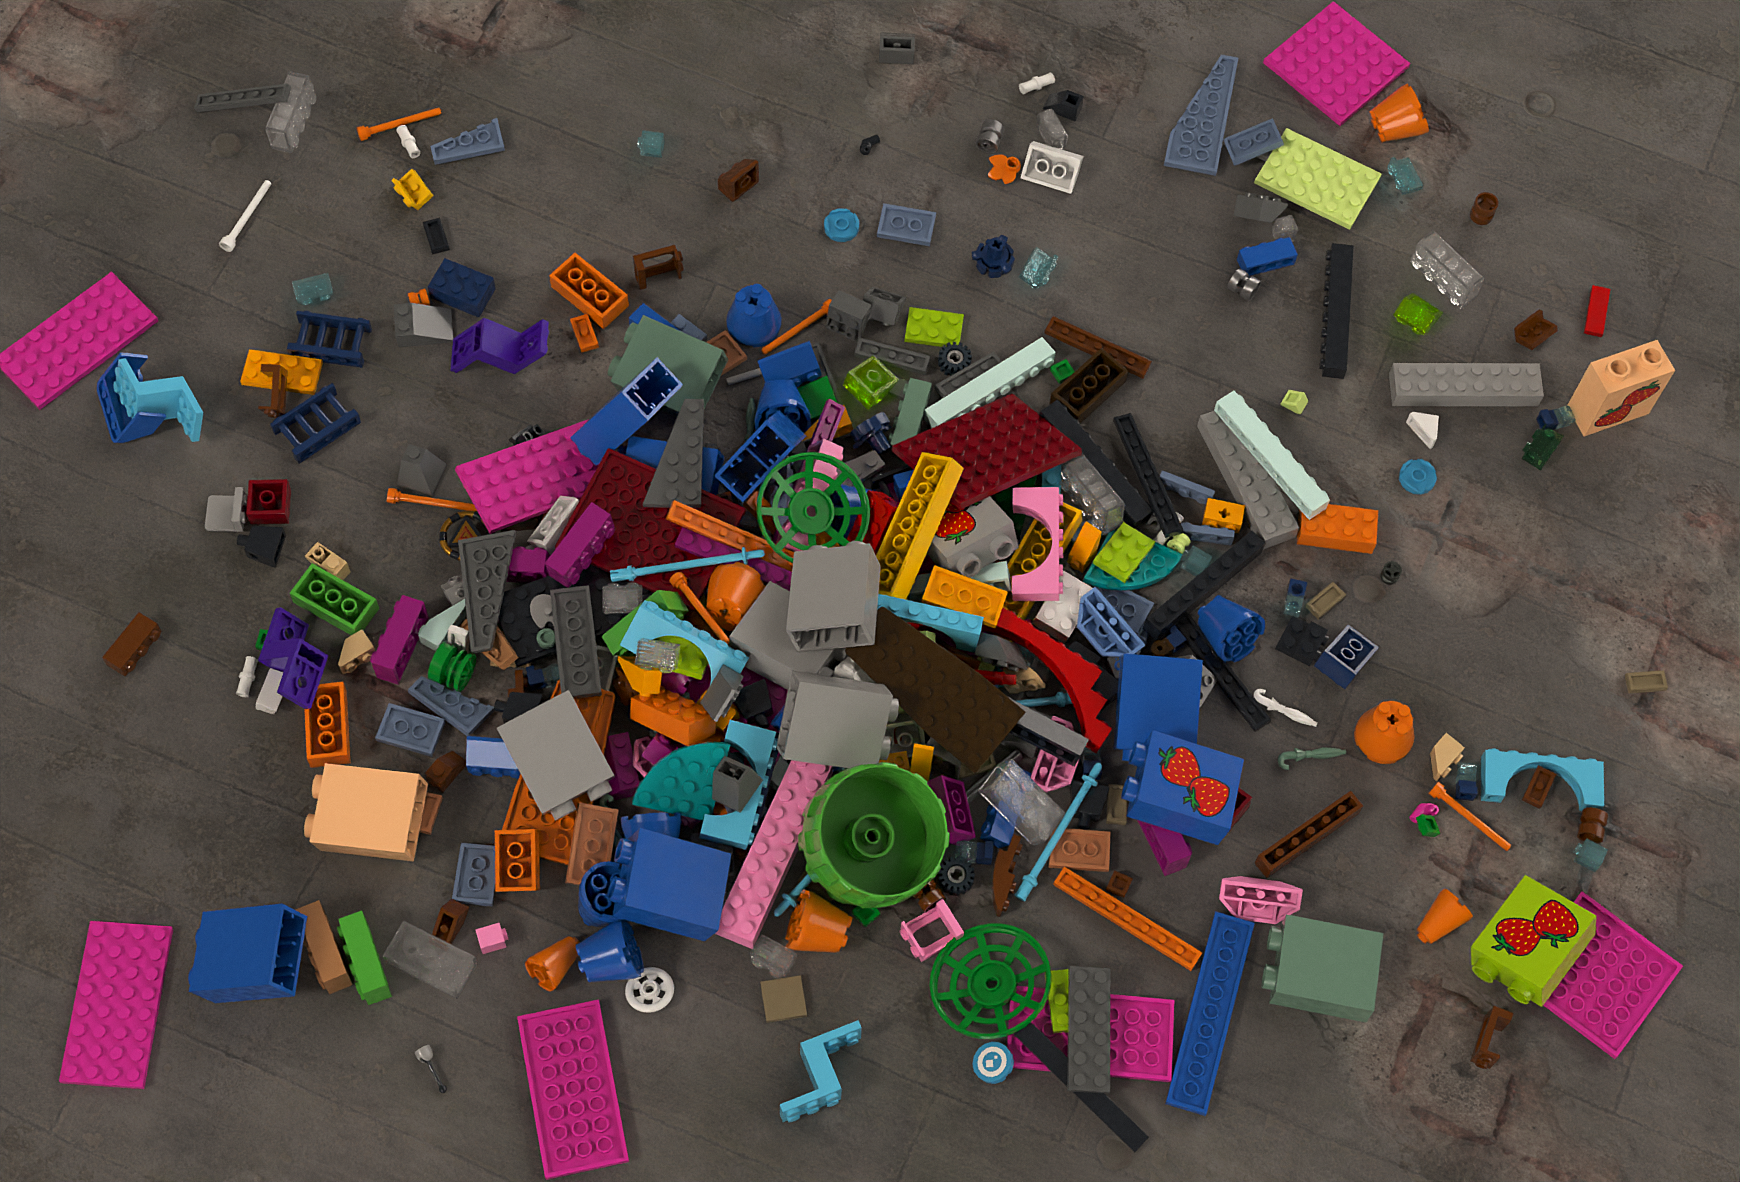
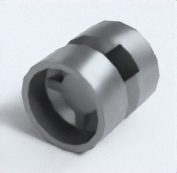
M984 120L976 140L977 148L986 153L996 152L1004 133V126L996 120Z
M1239 268L1231 277L1227 289L1234 293L1239 292L1240 297L1250 301L1258 291L1261 281L1253 276L1248 277V273Z

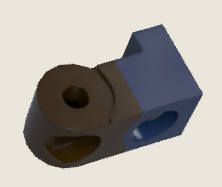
M1174 625L1168 629L1167 637L1163 640H1157L1152 644L1150 656L1169 657L1185 646L1186 638Z

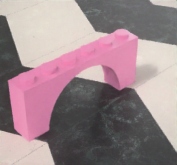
M1059 487L1013 488V513L1025 514L1037 519L1046 527L1052 538L1051 551L1047 559L1038 568L1023 575L1012 576L1013 601H1059V594H1063V582H1059V576H1063V564L1059 565V558H1063V547H1059V541H1063V529H1059V523H1063V512H1059V506H1063V494H1059Z

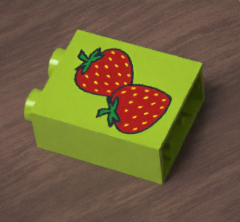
M1525 875L1472 944V970L1485 982L1492 983L1496 979L1506 985L1508 993L1518 1002L1528 1004L1531 1000L1542 1007L1595 936L1596 915Z

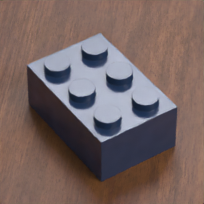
M444 258L428 285L431 299L476 317H480L496 290L493 277Z

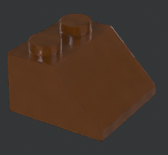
M743 159L741 162L735 163L728 172L722 173L719 176L718 189L730 201L734 202L759 182L758 161Z

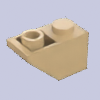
M318 542L305 555L311 564H315L341 580H344L350 573L348 563Z
M363 630L356 632L344 641L338 662L343 675L354 671L360 664L369 662L372 653L375 651L374 646Z
M1029 666L1027 670L1019 669V672L1009 670L1007 667L1003 668L1005 674L1017 675L1016 685H1003L1009 693H1019L1028 690L1035 691L1046 686L1039 675Z
M1447 733L1430 752L1433 778L1436 781L1441 776L1445 778L1452 770L1450 766L1453 763L1457 765L1463 758L1461 753L1465 747Z

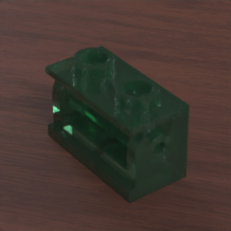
M1544 424L1541 430L1537 428L1532 436L1534 439L1532 443L1528 441L1522 450L1525 452L1522 459L1540 471L1564 437V435L1550 428L1544 430L1546 424Z

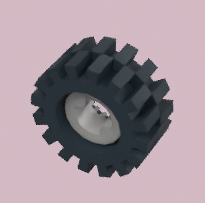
M949 342L947 347L943 345L942 350L940 349L938 366L941 372L945 371L944 374L946 376L948 373L952 376L971 365L970 349L967 350L968 347L966 345L962 347L963 343L959 342V345H956V342H953V345H951ZM955 356L956 359L960 360L958 362H954V360L950 358Z
M956 856V859L950 857L949 860L946 859L941 864L938 882H940V887L944 888V892L949 891V895H953V893H956V896H960V893L965 894L966 890L969 891L973 885L975 877L974 867H971L972 864L970 862L967 863L965 858L961 860L959 856ZM956 871L962 875L958 880H954L951 877Z

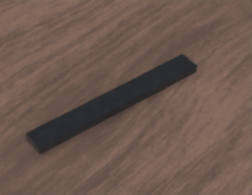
M1132 414L1114 417L1113 422L1164 537L1182 534L1184 529Z
M1190 614L1176 624L1177 629L1186 638V644L1199 660H1203V665L1214 675L1216 683L1254 732L1270 723V717L1228 663L1218 657Z
M1031 1022L1013 1035L1067 1087L1068 1058ZM1073 1092L1134 1153L1149 1138L1106 1094Z

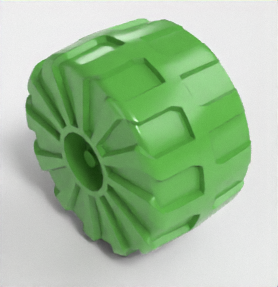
M894 763L864 764L839 772L818 789L813 798L807 803L802 814L804 822L803 830L798 835L799 851L804 852L807 862L806 872L814 883L819 882L826 889L830 898L842 904H853L862 908H881L909 899L935 878L941 869L940 863L945 849L949 847L950 833L947 832L946 810L943 802L937 798L922 776L899 768ZM868 832L873 833V835H874V841H873V842H871V841L868 840V838H867V833H868Z

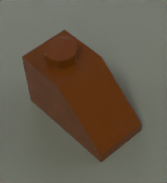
M454 751L437 758L425 772L427 782L443 793L464 769L466 760Z
M450 899L443 905L437 917L430 942L448 950L464 924L469 907L454 899Z

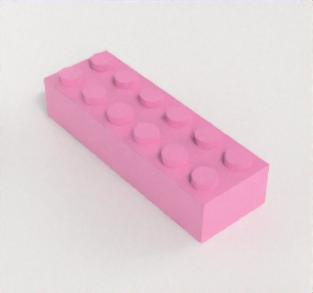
M822 439L810 445L807 452L824 453L842 461L844 448L826 439ZM805 460L800 472H805ZM813 460L814 472L825 474L833 480L836 479L837 467L820 460ZM805 478L797 480L794 488L796 493L805 489ZM813 478V488L824 492L829 486L823 480ZM809 506L807 514L814 517L815 509ZM789 518L782 526L785 533L792 527ZM798 531L792 538L800 544L809 546L808 535ZM780 534L778 535L776 544H777V543L780 541V539L782 538ZM789 543L784 547L792 552L803 551L791 546Z

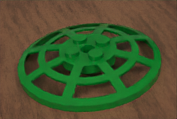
M816 452L799 453L790 456L770 470L759 489L756 511L761 532L771 548L783 559L793 563V558L786 555L782 551L783 548L789 543L799 550H808L811 546L817 545L816 534L823 531L833 539L822 544V546L830 548L836 543L846 546L849 541L843 536L849 526L850 515H862L860 530L854 541L862 542L867 533L870 521V506L865 487L849 466L833 456ZM805 460V472L796 473L786 480L778 473L781 468L792 462ZM813 460L829 463L841 470L842 473L833 480L825 474L814 472ZM773 478L779 485V488L774 495L772 508L762 507L764 491L768 482ZM805 478V489L796 493L789 486L793 481ZM813 478L823 480L829 486L824 492L813 488ZM847 478L852 481L858 492L861 507H850L848 498L840 486ZM783 491L791 498L788 508H778L779 498ZM834 491L841 498L843 508H834L830 499ZM809 506L815 509L814 517L807 514ZM762 515L773 517L775 527L782 537L776 545L765 529ZM844 515L842 526L839 532H837L830 525L834 516ZM778 516H788L792 527L786 533L779 522ZM798 531L808 535L809 546L800 544L792 538Z
M1000 923L978 925L965 930L962 938L956 940L954 937L938 954L930 975L931 998L940 1017L957 1032L978 1039L1005 1037L1026 1027L1043 1009L1051 989V967L1040 943L1024 930ZM1005 933L1016 936L1011 947L987 945L984 934ZM976 936L979 948L969 952L959 962L949 956L960 944ZM1023 941L1029 943L1037 951L1043 964L1032 969L1028 960L1018 952ZM989 952L1007 953V956L1003 962L991 960ZM981 955L983 963L977 965L973 970L965 966L973 958ZM1015 958L1023 964L1026 969L1025 972L1017 975L1014 974L1010 966ZM946 963L954 969L950 980V992L938 993V977L943 964ZM1045 972L1046 987L1043 998L1039 1003L1031 1000L1034 991V977ZM960 973L968 977L967 989H956ZM1028 979L1026 996L1017 994V983ZM990 981H997L996 987H987ZM971 996L976 1004L968 1012L961 1005L959 998ZM952 1000L957 1010L965 1016L959 1025H956L946 1015L940 1001ZM1010 1000L1020 1004L1014 1011L1004 1015L1002 1006L1006 1005ZM1025 1007L1035 1010L1023 1022L1007 1030L1005 1021L1017 1016ZM983 1008L994 1009L996 1018H981L977 1016ZM974 1021L980 1024H997L999 1032L980 1034L966 1029Z

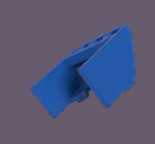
M120 352L97 382V393L111 440L114 443H125L151 435L166 418V414L138 412L132 419L128 416L125 405L121 404L119 394L114 391L113 383L116 381L115 368L118 367V359L126 358L138 381L143 382L140 368L148 359L147 355Z

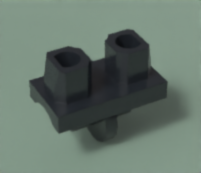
M538 424L534 426L529 425L512 436L509 441L515 446L540 437L544 432Z

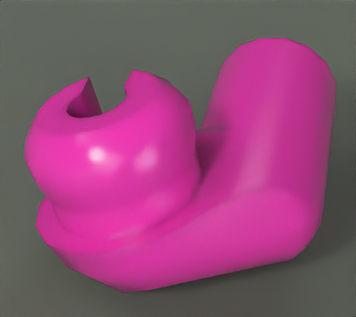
M1421 803L1409 816V819L1417 823L1416 817L1421 814L1437 815L1439 808L1432 803Z

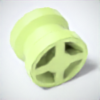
M1184 533L1175 535L1172 540H1169L1167 547L1183 554L1185 547L1189 546L1191 540Z

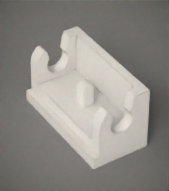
M270 668L256 701L257 710L270 714L277 712L283 697L277 693L283 672Z

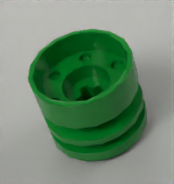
M443 642L437 648L431 660L428 679L439 684L446 682L447 687L451 689L454 687V690L461 692L472 677L476 665V655L470 652L467 653L463 649L458 653V647Z

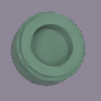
M544 628L538 632L537 642L539 646L544 649H550L555 646V632L552 629Z

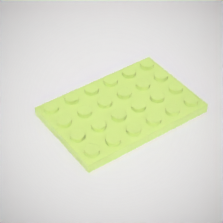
M1286 128L1281 136L1284 145L1271 152L1254 183L1350 230L1382 174Z

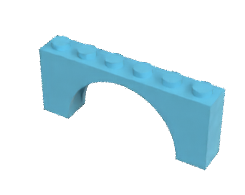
M878 594L877 610L880 607H885L905 622L922 624L940 630L955 642L956 649L975 653L984 617Z
M646 600L639 607L620 643V646L637 655L646 643L662 636L685 638L698 646L706 656L711 670L710 685L723 664L741 674L749 659L744 652L734 650L726 642L716 640L708 632L696 629L690 622L682 621L672 612L664 611L654 602Z
M729 720L724 743H729L731 747L742 753L749 761L752 769L763 781L741 813L734 811L725 815L705 814L699 838L746 850L748 844L752 845L755 834L751 832L752 826H757L759 814L756 813L757 806H762L764 798L761 790L762 787L766 788L769 776L765 775L767 768L771 769L774 759L770 757V754L777 747L776 731Z
M1494 748L1485 750L1481 756V801L1501 803L1505 797L1508 781L1515 774L1527 769H1536L1539 765L1556 773L1571 786L1578 800L1579 811L1590 807L1602 810L1604 807V762L1591 758L1581 760L1572 756L1561 758L1552 754L1542 756L1533 752L1522 754L1513 750L1503 752Z

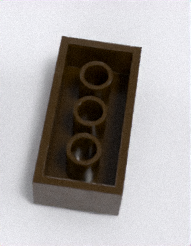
M1101 348L1051 393L1049 404L1058 400L1066 406L1070 415L1076 418L1080 424L1126 382L1129 371Z

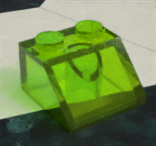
M1412 293L1404 297L1393 315L1397 317L1396 320L1399 323L1412 327L1411 330L1416 334L1424 335L1430 331L1444 312Z
M873 355L848 372L843 386L869 410L882 401L899 379Z

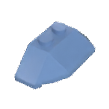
M1096 587L1080 598L1077 628L1101 656L1120 657L1122 654H1136L1145 646Z

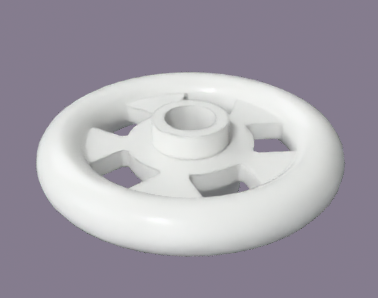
M656 967L644 968V972L641 973L642 977L628 980L625 995L628 1003L634 1009L645 1013L656 1012L664 1008L671 1001L674 994V983L670 975L664 970ZM647 976L648 980L640 984L639 980ZM657 977L663 980L660 985L654 981ZM639 989L641 996L635 997L633 990ZM648 989H653L652 992L647 993ZM660 990L665 991L663 998L657 997ZM644 1000H653L652 1004H644Z

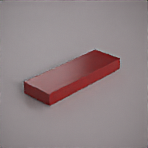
M1592 285L1584 334L1597 337L1603 336L1610 289Z

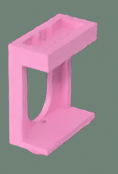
M943 899L936 902L935 907L907 923L901 922L900 928L902 938L905 941H909L912 946L910 947L912 954L915 958L919 957L921 962L940 952L954 937L958 940L964 935V931ZM941 918L950 934L927 947L921 948L913 934L920 928Z

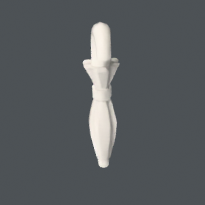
M1257 689L1254 692L1256 701L1267 706V710H1278V712L1284 713L1294 721L1316 727L1317 722L1313 721L1306 714L1299 710L1285 707L1282 704L1280 705L1274 698L1268 699L1261 694L1264 695L1266 690Z

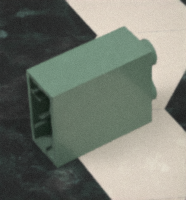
M643 315L639 324L632 322L629 325L624 337V343L628 344L623 357L616 355L613 358L608 369V376L612 377L611 383L617 391H620L658 357L683 384L660 408V410L678 417L684 399H704L705 409L728 362V358L722 349Z
M1286 914L1280 927L1271 925L1268 934L1267 950L1276 951L1274 965L1266 964L1264 967L1261 988L1271 990L1269 1004L1367 1022L1375 1008L1383 933Z

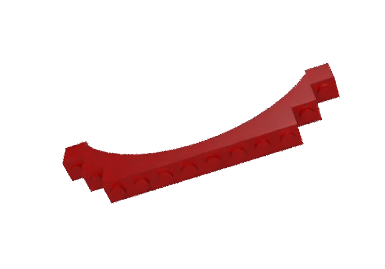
M1002 607L996 627L992 628L982 624L981 630L995 633L1023 646L1051 669L1062 683L1073 703L1080 723L1081 735L1089 739L1085 747L1097 753L1112 730L1105 721L1096 719L1107 699L1100 692L1091 690L1102 671L1096 664L1084 660L1079 653L1070 651L1063 643L1056 642L1046 632L1037 630L1030 622L1023 621L1013 611ZM907 622L918 631L935 629L926 625Z

